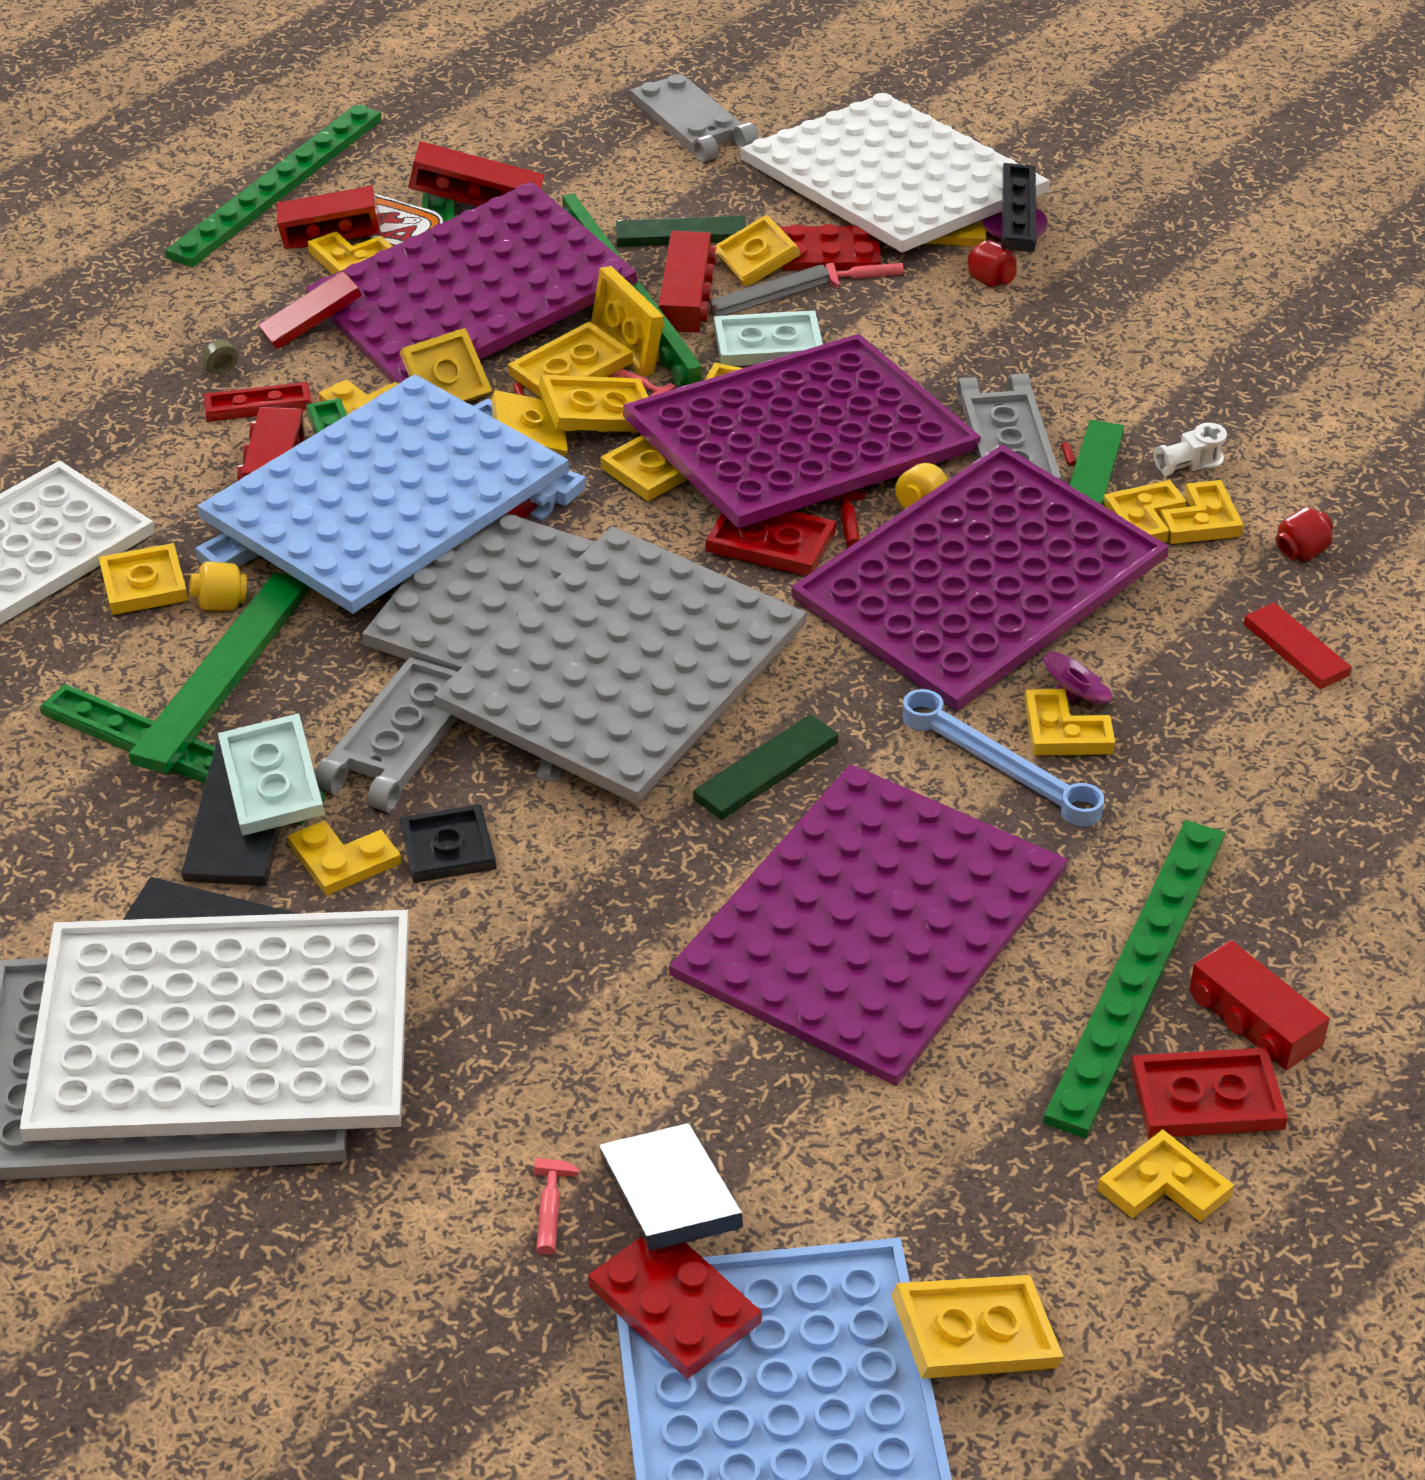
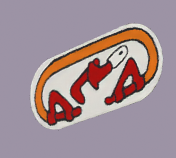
M375 194L380 214L381 234L368 237L376 238L382 236L389 243L397 245L409 237H414L433 228L437 224L443 223V219L440 214L432 210Z

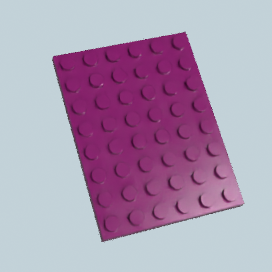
M530 182L520 185L515 190L500 197L492 198L489 202L472 210H467L453 219L437 224L421 234L409 237L391 248L379 251L361 262L351 264L346 269L329 277L321 278L316 283L305 287L306 293H309L344 271L359 288L362 296L328 317V319L391 383L395 381L401 383L409 378L400 356V351L404 347L466 328L480 360L593 305L600 268L612 266L631 285L638 283L637 273L632 267L537 185Z
M860 334L623 404V417L738 529L900 476L917 464H935L977 450V443L981 442L980 435Z
M1001 444L791 586L792 598L923 689L939 694L945 704L958 711L1166 559L1169 546Z
M850 764L670 964L669 975L897 1086L1067 869L1068 859Z

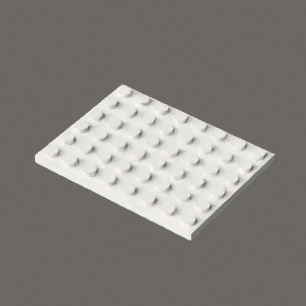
M887 93L875 94L873 98L862 102H854L849 107L838 111H830L823 117L804 121L799 126L780 130L775 135L765 139H756L753 143L740 148L741 160L853 225H857L900 252H905L1001 212L1003 163L1018 164L1013 159L995 152L992 148L974 141L971 137L955 131L952 127L936 121L930 115L917 111L909 104L902 103ZM1036 173L1037 197L1049 192V180Z
M408 910L54 922L19 1129L22 1141L401 1127L409 936Z

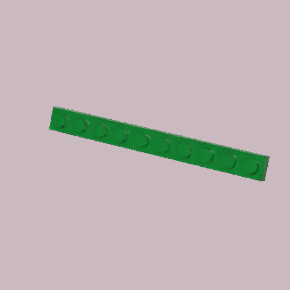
M355 104L168 247L165 250L166 259L193 268L381 121V112L369 109L364 105Z
M575 193L563 195V209L622 259ZM638 280V283L632 286L664 316V328L661 332L658 349L662 366L670 368L673 380L677 386H686L702 381L701 364Z
M1188 820L1184 821L1044 1114L1043 1124L1086 1139L1088 1138L1222 846L1225 836L1224 831Z

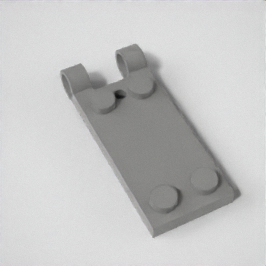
M674 74L667 79L647 82L640 87L630 89V98L702 163L718 158V144L733 141L741 148L759 139L757 129L752 123L742 124L683 74Z
M1028 373L1010 374L1008 376V391L980 393L976 377L957 379L956 394L959 405L963 408L968 426L981 436V442L977 443V450H975L978 460L1003 444L1061 480V475L1030 385Z
M409 657L327 758L320 761L315 770L319 790L336 795L345 784L348 772L352 770L375 778L368 792V805L390 813L400 800L402 789L458 720L457 717L434 707V694L458 671Z

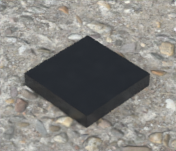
M481 804L399 818L413 883L497 869Z

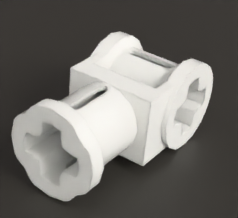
M1216 423L1198 425L1195 430L1183 433L1180 443L1155 447L1154 461L1156 467L1164 476L1172 475L1175 470L1188 467L1191 471H1196L1203 468H1216L1220 466L1224 459L1221 447L1226 441L1227 431Z

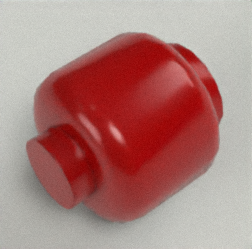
M988 240L977 244L968 255L969 274L987 286L993 287L1001 283L1009 284L1016 276V255L1012 250L1001 249V244Z
M1303 507L1278 525L1276 544L1279 550L1291 560L1297 558L1303 562L1310 561L1332 544L1333 536L1331 530H1333V523L1326 513L1318 512L1311 507Z

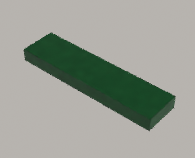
M745 216L616 220L617 247L669 245L671 231L711 232V243H720L746 227Z
M809 714L694 789L693 800L720 820H723L836 745L839 734Z

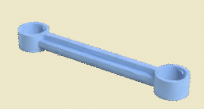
M918 689L909 692L904 697L902 718L908 727L919 731L933 730L1046 797L1061 806L1062 817L1072 825L1088 827L1095 825L1101 820L1104 795L1096 786L1087 783L1066 784L943 711V699L934 691ZM917 707H926L934 711L930 713H918L913 711L912 709ZM1084 801L1093 804L1095 807L1081 809L1073 806L1071 803Z

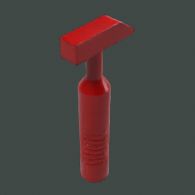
M857 489L830 498V500L842 501L843 503L840 513L847 548L860 540L855 508L850 504V500L865 499V493Z

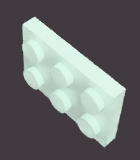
M815 310L714 316V330L721 364L730 366L756 365L823 345Z
M299 713L218 733L242 836L325 815Z

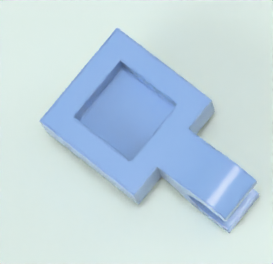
M569 471L531 496L530 502L536 503L537 507L530 513V517L543 521L553 511L556 503L567 506L586 489V477Z

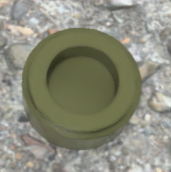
M216 340L204 349L201 359L211 374H219L235 367L238 362V352L229 341Z

